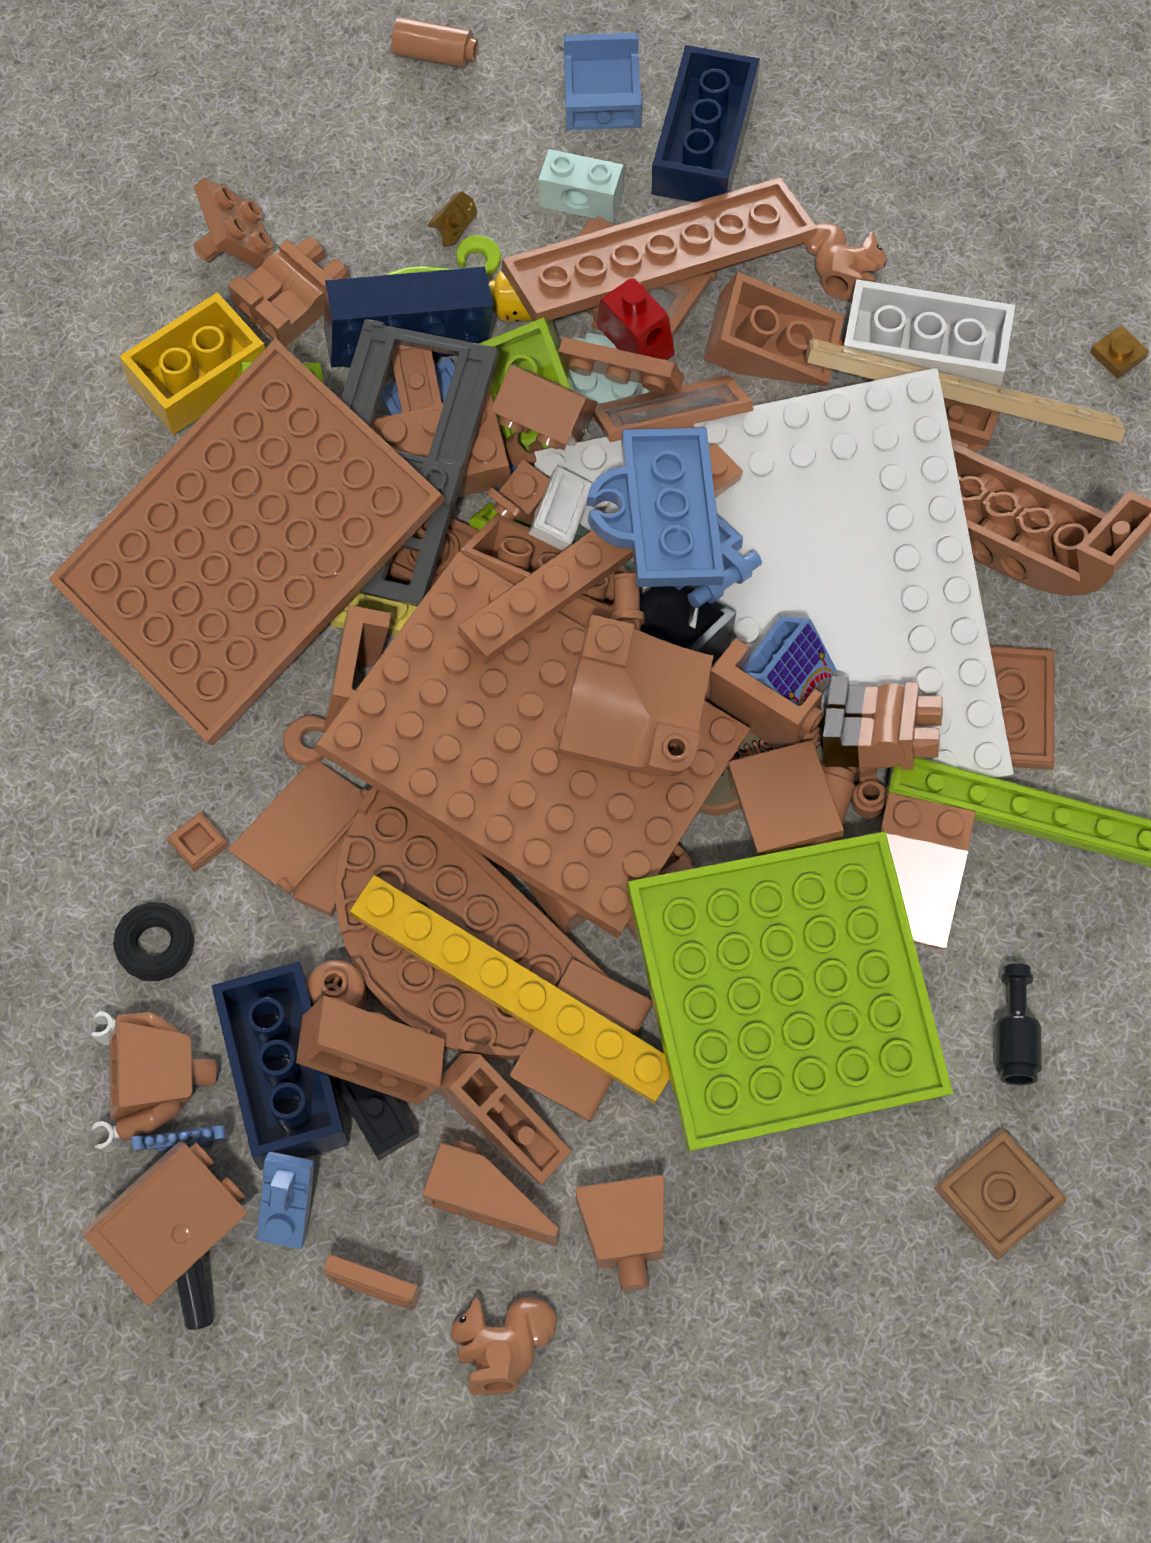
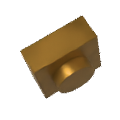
M1121 325L1093 345L1090 354L1112 375L1119 379L1145 360L1149 350Z

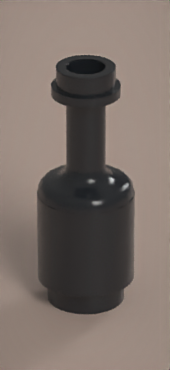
M1013 963L1003 967L1004 974L1001 976L1002 983L1008 985L1009 1014L1006 1017L1000 1018L995 1025L996 1070L1000 1072V1079L1003 1083L1029 1085L1038 1081V1073L1042 1070L1041 1025L1037 1019L1027 1016V985L1033 982L1031 967L1026 964Z

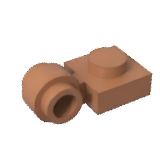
M843 767L854 773L853 779L856 787L851 800L853 810L863 818H875L881 815L885 809L887 791L876 777L877 767Z

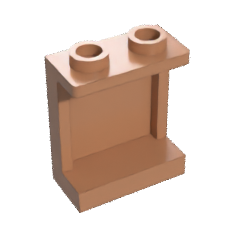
M353 605L348 606L337 652L323 734L355 692L352 689L356 664L373 667L381 657L391 613Z
M735 638L710 670V704L751 728L749 732L776 749L813 740L815 746L822 733L819 723L824 715V711L821 710L823 694L814 689L803 705L798 706L743 672L740 668L750 657V646Z
M813 740L728 762L730 788L733 797L737 796L755 850V857L843 840L844 829Z

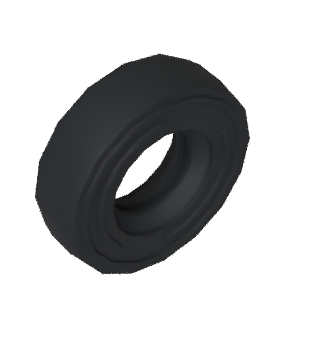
M148 902L134 907L122 917L115 929L113 947L118 962L128 974L143 981H161L173 977L186 966L193 953L194 935L189 921L178 909L165 903ZM161 927L167 930L171 939L168 949L163 954L156 957H147L139 952L137 947L138 938L146 929Z

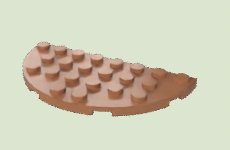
M372 786L358 806V813L351 823L347 836H344L335 880L336 910L339 927L347 953L354 967L361 973L369 992L388 1013L404 1025L423 1028L429 1034L445 1039L444 1048L459 1053L480 1054L486 1059L518 1060L534 1031L532 1028L350 916V909L374 875L555 987L561 981L572 958L607 977L609 976L482 854Z

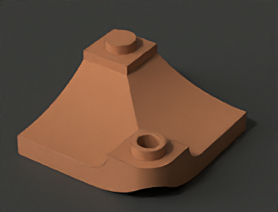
M591 614L586 624L579 661L573 677L557 754L656 776H676L685 772L695 760L700 738L699 727L713 656L650 636L635 629L634 624ZM675 743L679 745L682 754L679 756L670 754L667 748L668 744Z

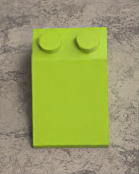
M543 317L479 343L496 347L500 350L488 391L491 392L493 403L510 364L527 369L576 392L568 365L558 352L561 343L552 320L548 321L547 318ZM496 414L497 420L499 422L501 416ZM499 424L504 441L516 432ZM531 429L528 434L522 431L521 433L519 432L518 443L527 453H529V445L536 441L538 432ZM541 443L543 450L549 448V446Z

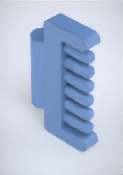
M218 1125L213 1126V1128L210 1126L163 1132L151 1136H132V1150L157 1149L158 1152L168 1151L179 1141L185 1143L189 1148L195 1143L199 1146L213 1145L214 1141L229 1140L228 1126Z

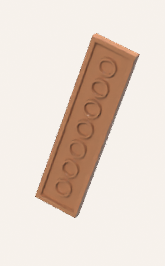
M779 177L503 258L502 272L531 319L536 321L545 317L550 321L599 306L601 299L629 278L636 279L648 291L806 243L817 234L818 228L783 179Z

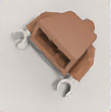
M101 1011L95 1014L93 1020L97 1024H108L104 1031L92 1032L91 1036L100 1044L109 1045L110 1119H118L114 1126L104 1121L93 1124L91 1131L96 1134L105 1130L109 1131L108 1140L102 1144L95 1145V1148L104 1152H111L120 1145L122 1140L127 1141L132 1136H142L156 1130L179 1115L181 1109L192 1098V1086L215 1085L217 1075L215 1059H192L191 1037L185 1033H179L177 1027L155 1013L118 1015L116 1020L106 1012Z

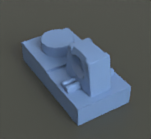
M274 1152L267 1154L264 1160L257 1241L297 1249L303 1248L308 1230L314 1160Z

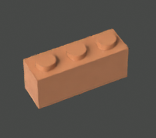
M323 996L302 1017L296 1063L419 1105L441 1085L445 1039L429 1034L423 1028L410 1027L388 1019L384 1014L368 1012L349 1005L343 999Z

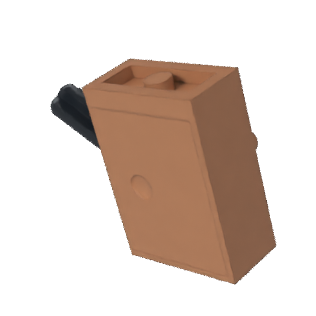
M179 1141L80 1233L147 1307L176 1281L185 1327L188 1330H198L213 1323L201 1257L248 1212L240 1205V1202L246 1197L228 1177L220 1182L209 1170L214 1164L209 1155L197 1143L189 1148L185 1143Z

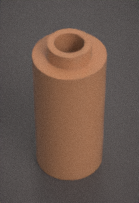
M398 17L393 28L391 48L392 54L396 56L467 68L468 62H474L476 59L478 39L473 38V32L469 29Z

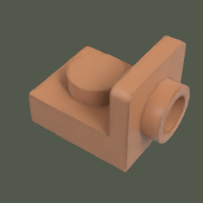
M523 459L499 492L491 487L486 494L497 502L493 509L502 517L512 521L517 517L529 525L534 519L535 510L540 505L549 478Z

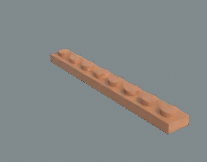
M714 443L709 447L716 498L741 480L743 470ZM592 530L458 625V635L487 664L633 558L632 549L615 547L600 539Z

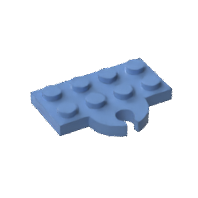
M707 428L623 429L621 446L624 467L610 469L597 477L589 489L586 506L595 507L601 502L609 501L616 504L619 511L614 514H605L599 510L589 511L587 520L590 527L600 539L615 547L632 549L636 587L722 585L725 574Z

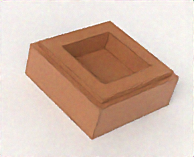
M199 812L166 838L168 843L194 873L228 847L227 841L202 812Z

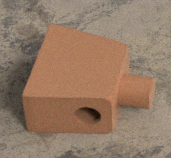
M663 1175L576 1187L577 1206L598 1269L617 1266L621 1291H637L649 1287L645 1262L663 1259Z

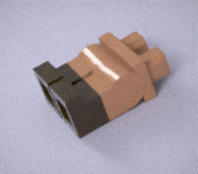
M831 676L828 708L826 710L823 731L825 767L888 768L900 764V770H914L915 757L939 758L940 728H920L918 725L942 726L943 697L919 696V683L905 682V687L894 683L883 684L879 687L849 685V677Z

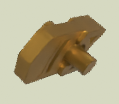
M464 192L456 193L428 222V227L436 228L441 233L444 247L454 245L463 234L465 228L477 215L473 198Z

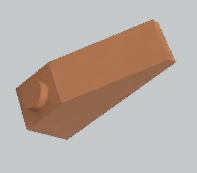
M462 1053L441 1075V1085L437 1091L469 1124L538 1184L542 1185L571 1153L572 1150L480 1054Z
M454 1141L452 1146L440 1142L422 1194L425 1205L557 1246L560 1238L559 1228L485 1156L480 1155V1150L477 1147L461 1141Z

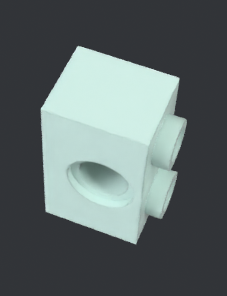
M549 149L538 179L540 207L595 219L599 216L607 221L614 222L623 194V164Z

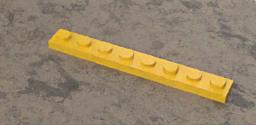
M376 875L371 878L350 909V916L533 1030L541 1033L655 1105L670 1081L664 1053Z

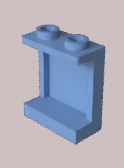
M637 33L564 36L566 130L641 128L642 99L640 93L639 39Z

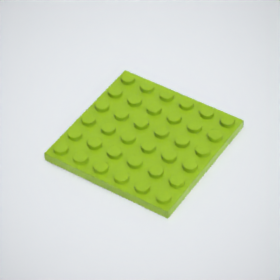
M886 831L628 881L625 885L687 1152L953 1094Z

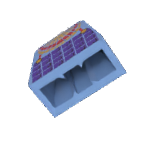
M781 616L740 670L798 706L803 705L813 690L816 689L823 694L821 710L824 711L823 718H825L828 699L824 693L830 687L831 676H837V670L810 619Z

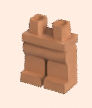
M311 236L296 246L287 239L279 246L280 251L270 254L253 273L245 279L239 275L227 284L234 306L253 323L259 324L262 331L271 339H277L285 348L324 315L325 280L349 278L346 266L338 259L331 260L322 269L317 265L325 258V254L320 244Z

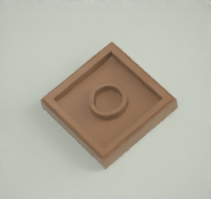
M1004 1129L934 1188L997 1261L1067 1200L1062 1192Z

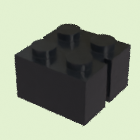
M663 586L649 589L640 598V611L645 614V623L641 625V632L683 648L712 655L713 665L731 644L736 612L717 601L714 603L706 602L699 607L696 627L693 628L690 626V623L694 618L695 608L690 604L688 594L695 590L694 588L685 586L678 590L675 586Z

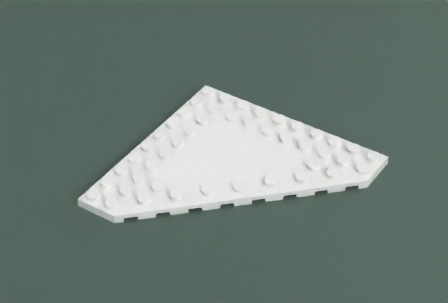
M938 367L753 406V411L694 424V428H707L709 447L716 443L743 470L741 480L715 498L717 514L743 537L742 548L737 552L744 557L751 551H755L762 560V565L752 571V577L741 584L734 583L725 589L724 595L717 600L718 603L736 612L731 643L737 638L750 646L751 656L781 616L810 619L837 670V676L849 677V685L879 687L883 684L894 683L905 687V682L919 683V696L943 697L942 726L918 725L920 728H940L939 758H919L997 779L1014 777ZM606 437L578 442L575 446L567 445L565 450L549 448L535 451L537 460L534 463L535 468L549 479L556 466L591 483H594L597 477L610 469L624 467L621 440L609 442ZM609 501L601 502L595 507L585 506L579 524L591 532L593 529L587 520L589 511L599 510L605 514H614L619 511V508L616 504ZM643 587L641 597L652 587ZM695 608L694 618L690 623V626L693 628L696 627L699 608ZM829 687V688L827 689V691L824 693V695H825V697H826L827 699H828V696H829V689H830V687Z

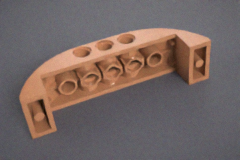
M952 442L973 559L1013 580L1052 594L1066 596L1086 595L1099 590L1109 582L1151 535V500L1128 491L1110 512L1106 513Z

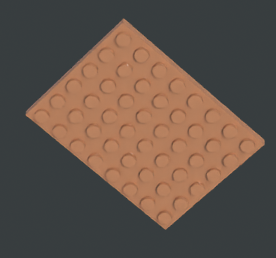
M274 339L51 575L49 580L207 743L214 745L441 506L446 498L277 339Z
M458 551L317 742L316 752L553 899L557 898L578 911V914L619 938L632 917L625 885L628 881L659 875L751 728L704 701L699 727L700 738L695 760L685 772L676 776H656L557 754L585 628L557 612L485 664L458 635V625L515 585ZM675 743L668 744L667 748L670 754L674 756L682 754L679 745Z

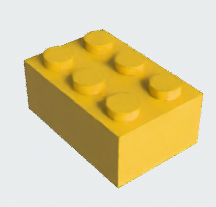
M216 292L120 355L119 358L128 383L169 431L175 435L199 419L236 380L241 362H253L265 350V346L222 296Z

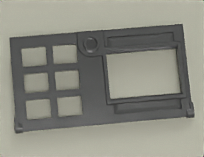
M365 319L341 400L370 428L396 344L458 356L428 458L396 451L446 498L441 506L430 516L424 538L410 537L401 547L419 552L410 585L385 580L391 557L358 592L417 607L431 586L451 515L455 509L466 472V465L500 350L496 347L386 326L384 322Z

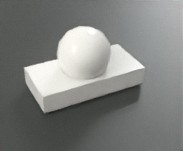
M556 466L550 476L540 505L535 510L534 521L529 534L562 551L571 546L586 506L589 489L593 483Z

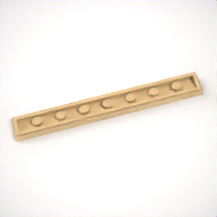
M814 338L809 340L806 350L807 363L873 380L931 369ZM938 370L943 398L1119 443L1122 442L1126 429L1118 416Z

